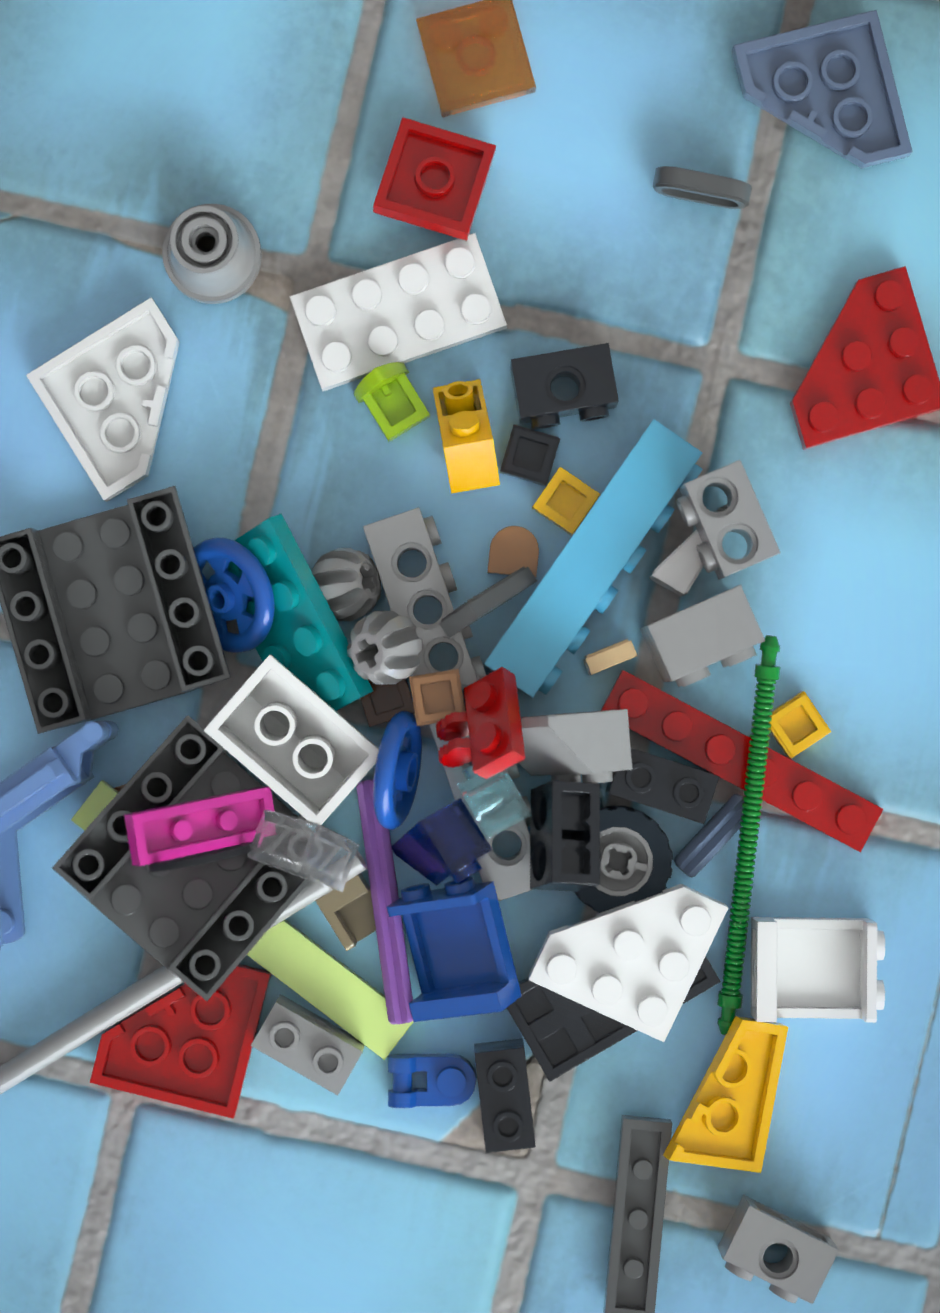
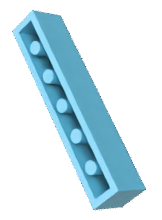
M653 419L483 665L492 671L504 667L515 674L517 688L531 698L534 697L538 690L547 695L563 672L555 666L566 650L574 655L591 630L583 626L594 609L601 614L604 613L619 591L611 584L622 569L629 574L634 570L647 549L639 545L650 528L656 533L660 532L675 510L668 505L670 499L678 488L684 483L696 479L703 470L695 464L703 452Z

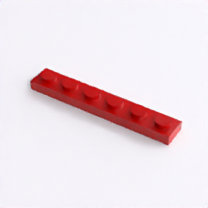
M621 670L600 711L628 709L629 729L704 770L720 776L719 778L734 786L746 790L744 785L747 784L745 778H747L746 772L749 771L746 769V766L749 765L747 759H750L748 757L750 752L748 748L751 746L749 741L752 740L750 737L638 677ZM766 747L768 748V753L765 754H767L768 758L765 759L767 761V765L764 766L766 771L763 772L765 773V778H763L765 783L763 784L764 790L761 791L763 792V797L760 798L777 809L861 852L883 808Z

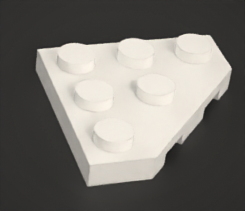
M152 297L26 375L99 494L106 502L149 476L180 341Z
M679 884L662 890V893L637 902L632 901L598 913L596 917L574 925H565L548 932L528 974V980L665 1042L723 921L728 906L690 887Z

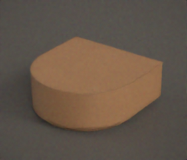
M509 526L500 530L491 541L487 573L510 575L524 566L525 568L529 567L536 578L539 546L535 536L529 530L520 526Z

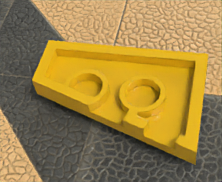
M735 1016L663 1154L665 1158L670 1161L761 1173L788 1026L777 1022H756L752 1018Z

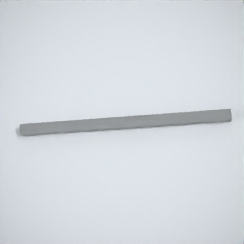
M353 848L320 868L270 928L365 871L367 865L358 850ZM161 966L0 1066V1095L183 982L164 966Z

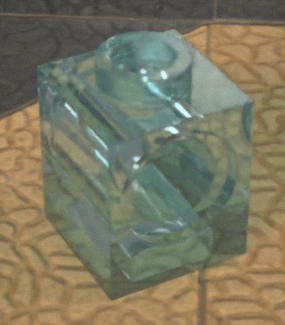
M472 765L462 770L466 780L458 783L457 786L486 839L531 816L507 769L488 779H484L474 773Z

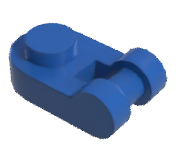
M394 1054L387 1056L388 1072L393 1073V1089L388 1090V1107L455 1106L467 1101L475 1090L476 1075L474 1067L469 1060L461 1055ZM427 1072V1088H412V1073Z

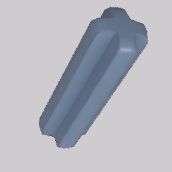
M732 795L674 858L675 865L688 877H695L739 828L742 827L740 826V822L743 821L741 820V815L744 814H742L741 810L744 809L742 803L745 802L742 795Z

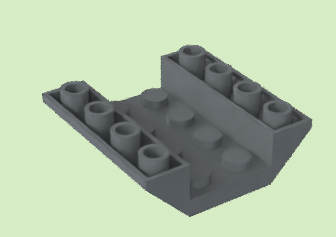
M176 486L127 499L128 505L39 531L28 528L0 536V604L38 734L126 711L231 678Z
M187 715L57 861L52 869L161 965L205 1001H208L339 846L319 828H315L302 815L297 816L272 795L278 836L248 842L251 845L252 851L218 861L161 872H150L149 864L143 866L132 865L124 818L125 814L262 786L223 752L224 748L204 731V728Z

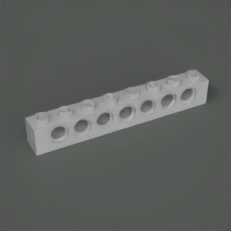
M418 507L363 526L391 611H395L399 616H406L416 626L417 636L422 639L423 650L419 653L420 664L414 671L413 676L441 672L432 667L429 654L435 645L448 643L454 646L458 652V662L451 670L459 669L463 690L470 684L485 677L486 673L480 655L470 658L464 641L473 637L470 625L448 638L439 624L442 622V618L454 611L448 593L456 591L457 587L449 563L438 564L433 546L442 543L433 516L423 518ZM410 550L422 553L427 561L424 572L417 577H406L398 568L400 557ZM423 597L436 598L442 605V615L433 624H422L414 616V606ZM437 723L429 724L437 749L440 750V747L447 745L449 741L444 742L439 737L437 738ZM464 763V766L461 765L459 768H447V766H444L482 882L494 881L498 901L534 890L530 889V834L527 828L530 826L531 806L527 796L517 799L511 781L520 777L517 765L514 764L488 779H484L474 773L472 764ZM488 783L499 785L505 792L503 805L495 811L482 809L476 800L478 790ZM508 830L520 837L521 846L514 856L501 857L494 852L492 842L499 832Z

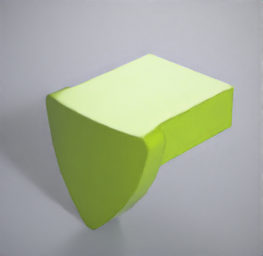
M392 362L376 367L362 379L353 394L358 403L364 401L388 442L430 417L428 410L406 376L409 373L407 367L401 362Z

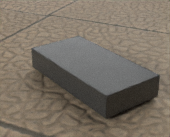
M523 566L442 618V622L439 624L448 638L511 600L537 582V579L529 567L525 568Z

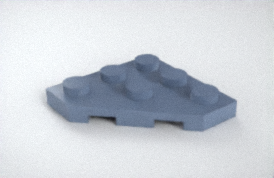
M877 10L733 46L732 55L743 98L860 168L906 158L912 154L913 151Z

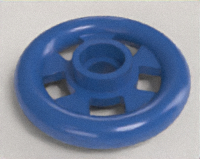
M228 538L204 540L194 547L211 610L213 611L223 651L230 653L250 651L265 640L274 620L275 601L269 577L257 557L242 544ZM230 561L242 571L241 577L228 571ZM207 562L215 571V574L208 580L202 573ZM252 597L255 604L254 615L246 612L248 602L252 601ZM236 619L239 633L228 632L226 621Z
M408 711L396 713L387 724L376 760L373 783L374 811L379 824L386 829H396L406 820L413 805L419 781L422 758L421 728L416 724L415 715Z

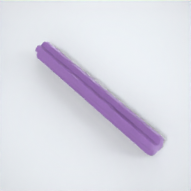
M374 779L360 781L356 788L388 1021L390 1024L397 1025L413 1021L409 1006L413 997L401 915L389 917L387 906L399 899L390 830L382 827L376 818L373 803Z

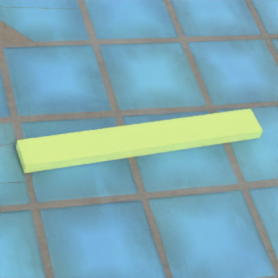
M104 780L100 781L71 821L85 831L119 792ZM283 920L270 928L247 954L383 1060L386 1059L413 1023L412 1021L397 1025L390 1024L385 996L287 920Z

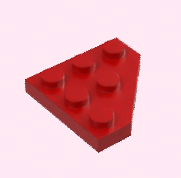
M906 266L859 279L853 286L841 312L829 330L812 365L790 402L803 450L940 410V380Z
M238 964L208 1001H205L186 984H183L108 1029L101 1035L90 1083L234 1119L253 1049L251 1044L256 1037L271 973L266 970Z

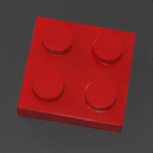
M402 117L373 204V213L467 241L495 156L496 145Z

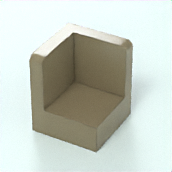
M362 873L316 900L317 905L346 951L352 949L358 941L376 931L370 886Z

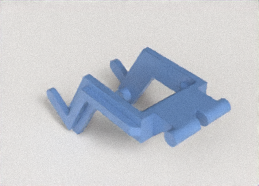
M113 721L86 723L80 730L60 744L49 748L0 782V949L3 944L15 942L25 934L17 831L94 778L92 774L94 751L118 735V726Z

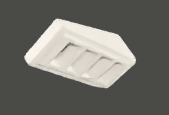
M727 504L719 507L715 512H723ZM697 529L654 569L649 577L652 581L680 597L689 592L703 568L696 545L702 543Z

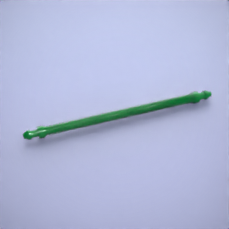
M766 635L765 641L760 644V650H762L761 664H755L754 677H756V681L759 683L756 684L757 690H755V694L757 696L754 697L756 702L753 704L755 707L753 713L755 715H752L754 721L751 722V725L754 727L751 728L752 734H750V738L752 740L749 741L751 746L748 748L750 751L748 757L750 759H747L749 765L746 766V769L749 771L746 772L747 778H745V782L747 784L744 785L746 789L744 790V795L746 796L743 797L745 802L742 803V807L744 809L741 810L744 815H741V820L743 821L740 822L742 827L739 828L741 833L739 834L740 840H738V844L740 846L737 847L739 852L736 854L738 858L736 859L737 865H735V869L737 871L734 872V875L737 877H734V882L736 883L733 884L735 889L732 890L734 894L732 896L733 902H731L732 908L730 909L732 914L729 916L731 920L729 921V933L727 934L728 945H726L728 951L725 952L727 957H725L726 963L723 970V988L718 992L717 1005L722 1007L721 1017L718 1018L717 1022L722 1035L727 1034L736 1016V1009L742 1007L743 994H741L739 989L742 982L741 976H743L742 970L744 967L742 964H744L743 958L745 957L743 952L746 950L744 946L746 945V933L748 932L747 921H749V916L747 915L750 914L748 909L751 907L749 903L751 902L750 896H752L751 890L753 889V886L750 884H753V879L751 878L754 877L752 872L755 871L754 865L756 863L754 860L756 859V854L754 853L757 852L755 847L758 845L756 841L758 840L757 834H759V830L757 828L760 827V824L757 822H760V809H762L760 803L763 802V799L760 798L763 797V792L761 791L764 790L763 784L765 783L763 779L765 778V773L763 772L766 771L764 766L767 765V761L765 759L768 758L765 753H768V748L766 747L769 746L767 741L770 740L768 734L771 732L768 728L771 727L769 722L772 721V717L770 715L773 714L770 709H773V704L771 703L774 702L772 697L775 696V692L772 690H775L776 687L773 684L776 683V680H779L780 666H776L777 652H780V645L777 637L772 635Z

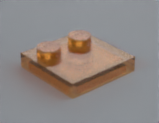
M483 0L416 18L417 29L442 117L536 92L534 77L512 0Z

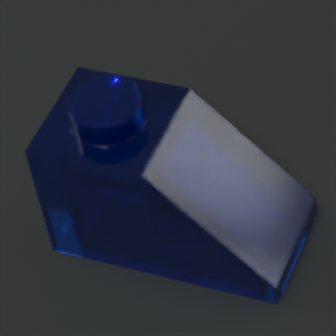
M461 798L420 820L391 846L397 857L436 886L450 877L454 879L456 884H459L483 869L478 861L493 850Z

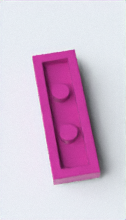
M260 786L124 815L132 865L143 866L278 836L272 792L268 786Z

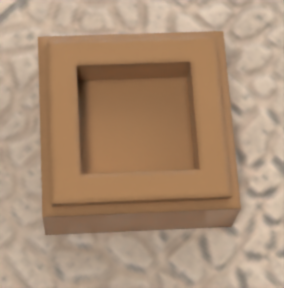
M459 669L409 677L417 726L437 723V721L444 719L446 715L452 712H465Z

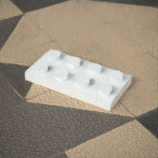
M475 233L470 234L467 241L458 238L290 296L322 391L364 378L373 369L392 362L405 364L507 328Z

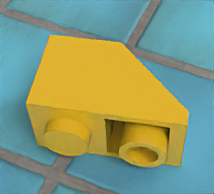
M481 380L456 381L448 385L433 387L451 494L500 485L494 441Z

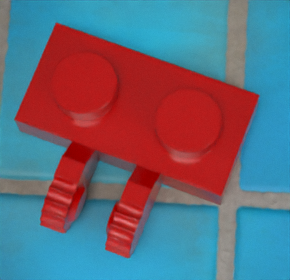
M504 667L493 671L464 688L466 712H452L446 715L444 719L437 721V738L439 737L444 742L449 741L447 745H443L438 750L439 761L442 766L459 768L461 765L464 766V763L472 761L473 772L484 779H488L526 758L515 674Z

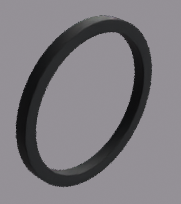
M243 843L149 864L150 872H161L218 861L252 851L250 843Z

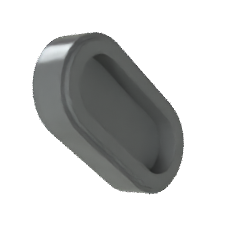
M669 166L656 168L652 186L657 193L664 196L728 209H743L748 206L752 191L750 184L738 179Z

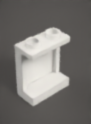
M751 917V1016L756 1022H777V1018L862 1019L865 1022L876 1023L877 1010H883L885 1005L883 980H877V960H884L885 957L884 932L877 931V923L869 918Z

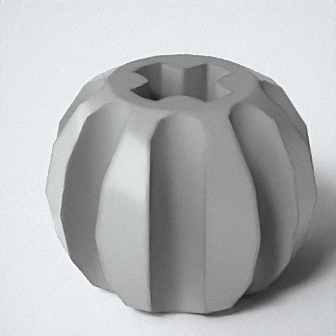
M352 548L332 550L322 555L311 570L338 621H354L369 614L381 597V579L372 558L361 551H356Z
M374 611L367 617L359 620L350 633L351 643L347 647L348 657H351L354 662V670L363 679H370L375 685L397 684L412 675L420 664L419 653L423 650V642L416 634L414 623L406 616H399L395 611Z

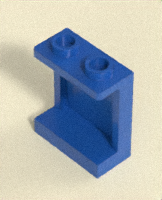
M464 877L449 881L444 884L445 888L431 890L428 883L413 885L401 890L402 897L387 906L389 917L399 915L403 917L422 993L409 1003L413 1022L502 1012L522 996L494 881L475 884L473 877Z

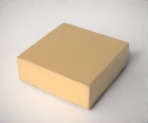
M626 639L584 656L583 662L588 674L593 675L638 655L632 641Z

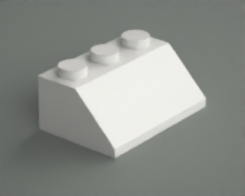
M271 654L204 729L210 737L317 829L376 764L379 750L376 745Z

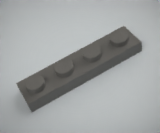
M622 1115L604 1313H655L669 1160L663 1154L671 1140V1119Z

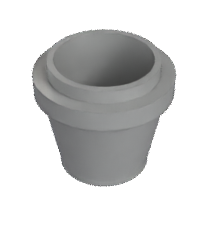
M202 204L186 210L174 220L165 235L162 256L165 270L180 292L201 303L220 304L239 297L250 288L261 267L262 249L254 227L244 215L225 205ZM203 236H212L215 239V246L209 252H202L198 249V241Z

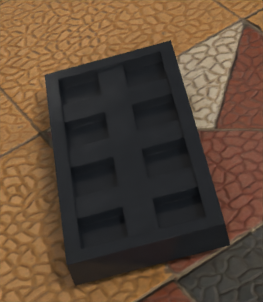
M706 956L683 1004L721 982ZM528 977L519 982L522 996L507 1007L549 1082L638 1031L529 981Z

